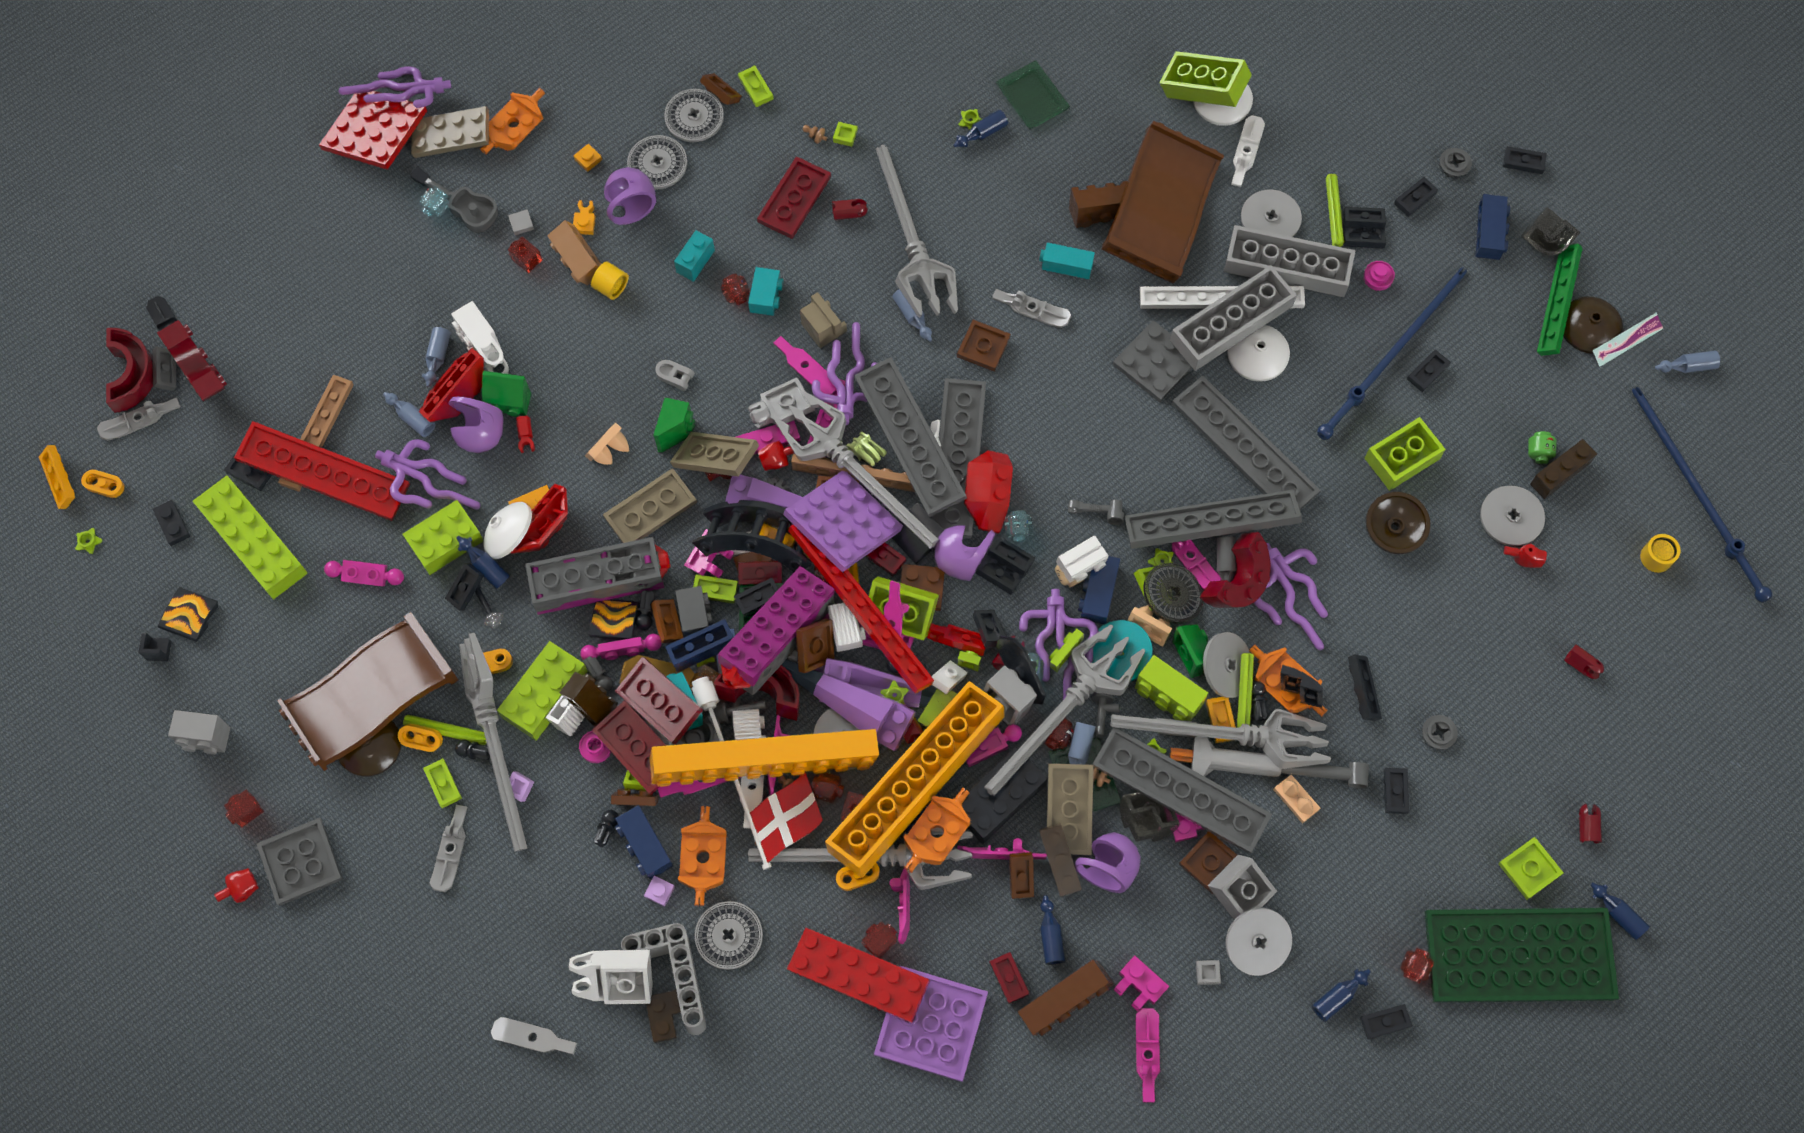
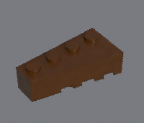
M1123 181L1117 186L1114 183H1106L1101 188L1089 185L1085 190L1072 187L1069 210L1075 227L1086 228L1095 223H1106L1114 219L1128 181Z
M1093 959L1022 1008L1018 1013L1033 1035L1040 1034L1042 1037L1052 1030L1051 1026L1058 1021L1059 1023L1066 1021L1071 1017V1012L1077 1008L1078 1010L1083 1009L1090 1004L1089 1000L1106 993L1114 982L1101 963Z

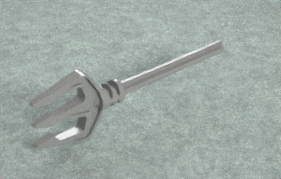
M881 145L876 148V152L908 243L905 250L910 260V263L898 273L895 280L896 285L916 315L921 318V300L914 297L909 283L914 280L918 281L929 298V306L938 316L940 313V301L935 294L934 279H943L950 295L946 302L952 312L956 314L958 304L955 270L947 264L930 259L925 243L919 241L888 148L885 145Z
M803 392L811 408L820 407L833 419L828 428H823L806 418L803 411L789 405L795 419L804 424L814 439L805 446H801L789 434L790 427L788 424L778 418L774 419L800 461H808L825 456L832 458L833 462H837L839 468H846L930 549L936 546L939 539L853 458L854 453L848 450L846 445H843L842 437L846 426V418L842 411L807 392Z
M1109 625L1075 647L1071 653V662L1077 675V682L1072 683V687L1065 691L1066 698L987 783L984 788L988 793L995 796L1076 705L1082 706L1085 703L1084 700L1089 698V694L1096 692L1117 696L1122 695L1142 660L1145 649H1141L1131 656V667L1119 680H1116L1106 674L1116 656L1123 653L1129 637L1114 644L1113 650L1095 663H1090L1084 655L1097 642H1106L1113 630V625Z
M469 633V638L464 639V644H459L465 694L473 706L477 725L483 728L514 852L527 849V844L496 728V722L499 720L493 698V677L475 633Z
M1275 709L1264 725H1260L1259 728L1256 725L1250 727L1248 724H1242L1241 727L1234 728L1121 715L1111 716L1110 725L1116 728L1238 740L1241 746L1248 744L1250 747H1253L1255 744L1256 747L1263 748L1264 753L1280 769L1326 764L1331 761V757L1316 752L1311 756L1294 755L1286 752L1285 748L1326 747L1329 741L1316 736L1306 737L1283 730L1281 725L1302 726L1309 732L1324 731L1327 725L1281 709Z
M938 827L931 831L933 835H943L944 833ZM965 831L959 840L972 838L973 834ZM905 842L900 844L898 849H895L894 844H892L890 849L877 862L881 863L883 867H886L888 862H891L892 867L895 866L896 862H899L900 867H905L912 858V853ZM749 849V862H763L758 849ZM784 849L770 862L840 861L829 854L827 849ZM954 849L950 851L945 860L951 859L955 862L971 858L972 853ZM925 862L918 863L912 873L909 870L907 871L915 886L920 890L972 878L971 873L954 870L949 876H924L922 867L924 864H928Z

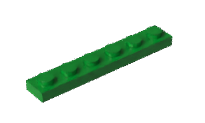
M1580 244L1560 246L1537 353L1540 356L1560 354L1583 249Z

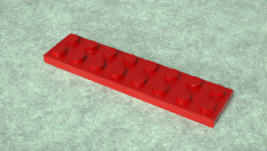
M252 421L234 457L238 462L393 521L401 502L393 499L390 493V487L396 476ZM403 481L399 488L401 494H406L410 485L409 481Z

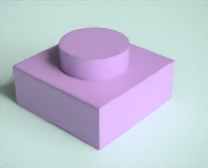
M512 772L510 782L514 798L520 802H525L534 781L519 772Z
M654 876L644 897L665 907L675 886Z

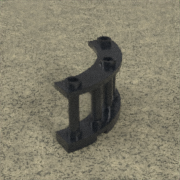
M739 500L738 503L728 504V501L705 508L703 515L711 522L706 535L692 541V544L706 557L722 551L740 550L770 557L789 568L793 573L800 566L804 569L811 566V562L803 556L804 551L799 544H797L796 550L783 544L786 532L789 533V527L793 525L783 515L786 508L767 502ZM739 522H754L751 533L736 532ZM729 524L727 532H717L718 527ZM763 524L778 528L775 540L759 535Z

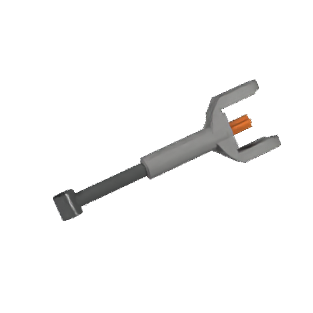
M1155 718V719H1159V720H1168V721H1178V722L1196 723V722L1182 721V720ZM1158 732L1166 735L1193 737L1192 750L1171 748L1170 758L1178 762L1191 763L1190 769L1204 777L1213 770L1279 777L1281 773L1345 780L1348 781V786L1351 788L1363 789L1368 787L1369 765L1366 763L1352 762L1349 763V768L1318 764L1280 769L1263 753L1215 748L1207 737Z

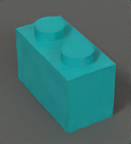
M695 230L674 261L676 273L694 282L715 251L713 239Z
M755 268L748 302L750 313L774 316L775 308L779 309L780 297L778 293L779 290H783L784 279L781 278L780 270Z

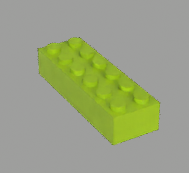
M227 475L193 500V503L273 600L308 574Z

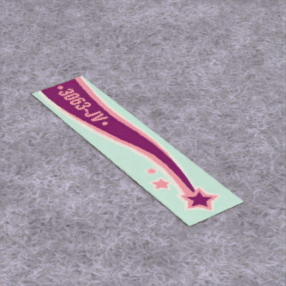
M1657 312L1594 349L1593 353L1599 367L1662 330L1663 327Z

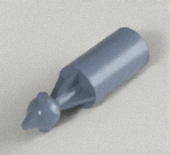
M900 289L897 290L892 298L909 324L920 330L922 338L931 342L932 331L929 327H925L924 312L922 311V316L919 318Z
M434 327L432 329L425 357L428 372L422 373V378L426 381L427 387H430L432 383L439 380L435 372L444 363L451 332L442 327Z
M1716 350L1684 354L1673 362L1668 360L1662 361L1659 365L1655 366V369L1661 370L1664 373L1669 372L1671 369L1683 373L1718 369L1720 366V356Z
M383 393L386 403L394 405L398 417L422 437H427L434 430L435 422H429L412 403L399 401L394 393Z
M1076 722L1068 755L1070 764L1085 765L1088 761L1095 726Z

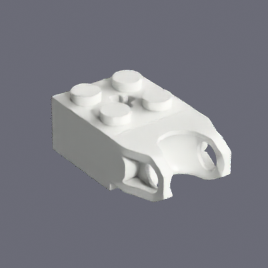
M471 301L451 313L454 319L452 325L456 330L457 336L461 342H465L468 351L473 348L484 357L485 369L493 372V367L495 368L498 364H503L505 368L502 373L509 374V367L504 359L495 332L474 302Z
M650 950L590 951L570 958L569 970L586 976L573 982V995L592 1001H604V1004H650L653 988ZM581 961L586 963L585 965H582V966H575V965H574L575 963L581 962ZM580 986L589 987L588 989L583 991L577 990V988Z

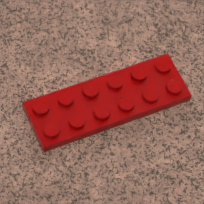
M805 928L787 967V970L909 1023H912L930 982L929 979L808 928Z

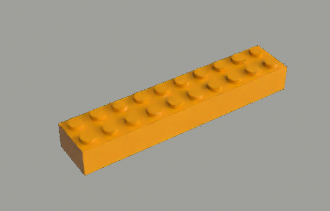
M969 681L825 841L828 853L859 877L863 878L926 807L931 798L941 790L1005 717L1004 705Z
M876 729L652 747L650 753L652 784L664 787L671 785V782H680L681 785L692 784L695 780L711 783L719 778H725V781H734L738 777L747 776V779L760 778V775L769 774V777H780L783 775L782 773L802 775L805 773L804 771H813L815 774L825 773L828 769L843 772L852 767H857V770H866L873 766L879 756Z

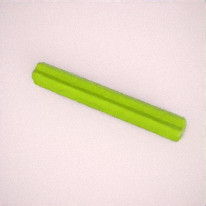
M1328 174L1326 177L1332 245L1342 247L1344 237L1338 178L1336 174Z
M1243 653L1241 655L1237 728L1241 727L1242 724L1250 726L1254 654Z
M405 715L403 720L404 726L406 724H416L436 729L442 736L477 742L481 745L486 744L485 735L482 731L412 715Z

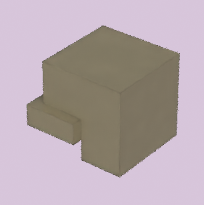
M817 292L811 296L812 303L800 310L802 326L819 348H822L847 332V324L845 321L841 323L831 310L830 302L828 300L825 302Z

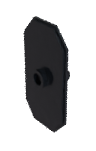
M999 636L996 646L1003 664L1008 669L1015 671L1024 684H1028L1034 689L1037 696L1033 703L1043 705L1046 694L1035 670L1037 667L1036 661H1031L1027 649L1016 638Z

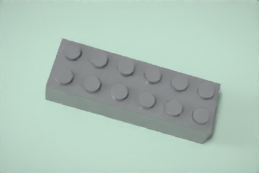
M1234 225L1224 272L1252 278L1272 265L1289 286H1304V289L1344 297L1349 286L1356 250Z
M1270 265L1174 328L1170 341L1196 371L1293 307L1297 295Z

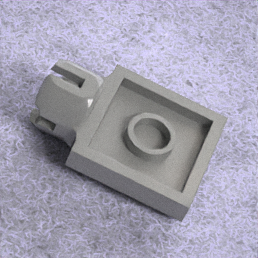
M795 378L760 394L761 401L750 405L748 411L753 423H757L755 426L762 428L770 423L776 424L775 418L784 423L795 420L789 405L803 411L804 415L815 411V408H811L803 395V392L806 391L798 378Z

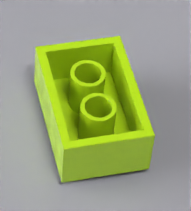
M1419 417L1369 448L1364 459L1390 491L1440 460L1446 449Z
M455 500L403 533L404 538L429 575L467 552L463 550L460 552L458 550V536L472 538V547L484 541L458 500Z
M877 576L872 582L869 598L884 615V607L889 601L890 581L892 580ZM900 583L901 602L909 605V610L904 613L902 620V634L925 640L932 623L939 597L938 594Z
M1155 655L1152 656L1140 672L1135 685V689H1137V693L1146 699L1150 698L1160 710H1167L1173 714L1175 720L1191 722L1204 705L1208 695L1207 691Z

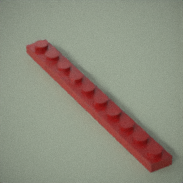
M794 524L791 525L788 530L831 587L835 589L838 596L913 692L916 694L931 686L934 682L932 676L848 570L842 572Z

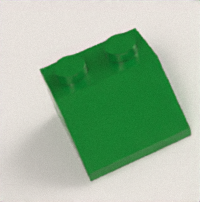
M483 371L482 402L491 404L499 408L503 413L513 417L526 416L531 392L525 377Z
M664 398L653 434L658 452H664L679 444L688 437L690 432H693L695 420L693 419V411H691L688 402Z
M1198 624L1177 627L1172 642L1189 676L1192 679L1204 674L1203 657L1208 644V637L1205 631L1200 630Z

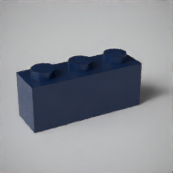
M1483 194L1478 206L1475 257L1500 260L1503 253L1507 252L1508 241L1505 240V237L1509 231V223H1506V219L1510 214V205H1507L1508 197Z
M1108 556L1105 567L1097 572L1094 569L1089 571L1091 573L1089 580L1085 579L1082 590L1086 592L1085 599H1080L1078 611L1082 612L1081 618L1089 619L1095 623L1106 624L1120 558Z
M724 619L669 644L665 648L678 673L719 654L734 637Z
M639 805L615 818L619 824L615 828L621 838L626 837L629 844L625 846L631 857L637 856L639 863L636 866L642 876L647 874L651 880L654 876H658L673 867Z

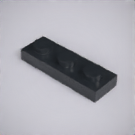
M1356 654L1349 656V670L1353 676L1354 691L1358 698L1359 712L1362 719L1371 721L1382 719L1368 657Z

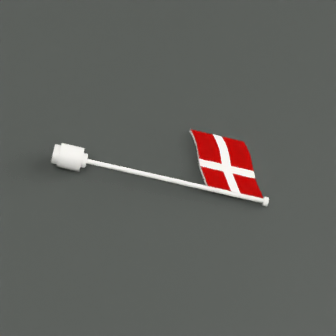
M709 677L696 679L692 682L693 687L691 688L695 700L704 711H709L719 741H724L713 711L717 707L716 703L719 702L713 682L709 680ZM806 772L790 785L767 797L751 812L748 809L738 779L734 780L763 861V870L771 868L770 861L786 847L810 834L823 821Z

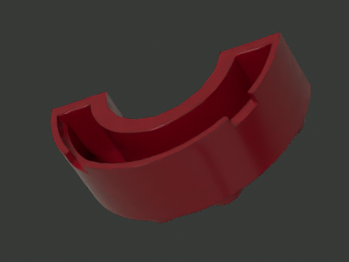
M177 320L157 332L203 402L225 389L226 381L213 363L210 365L205 360L208 358L202 347L197 348L190 337L193 333L187 324L182 325Z
M106 328V347L114 357L127 360L126 370L122 376L114 382L106 384V403L114 413L136 406L150 392L153 386V357L142 341L131 332L120 328Z
M1259 532L1242 533L1231 549L1237 562V571L1234 579L1231 582L1228 580L1210 581L1200 596L1205 603L1216 608H1237L1251 605L1260 598L1270 580L1271 561L1268 545Z
M781 665L761 686L759 691H764L773 697L776 702V715L797 721L799 716L798 685L792 678V674ZM721 673L713 684L719 699L733 703L736 702L739 696L747 692L743 688L731 689L726 686Z

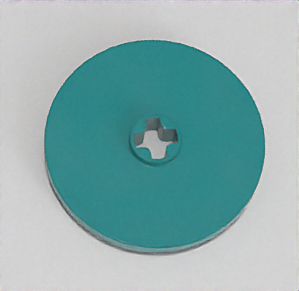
M1126 620L1112 621L1101 626L1098 632L1109 625H1113V630L1106 642H1097L1094 645L1092 663L1097 662L1111 652L1114 644L1129 637L1126 649L1123 651L1124 655L1116 656L1106 675L1119 680L1131 667V656L1141 649H1145V654L1131 681L1136 680L1153 656L1152 642L1148 634L1136 623Z

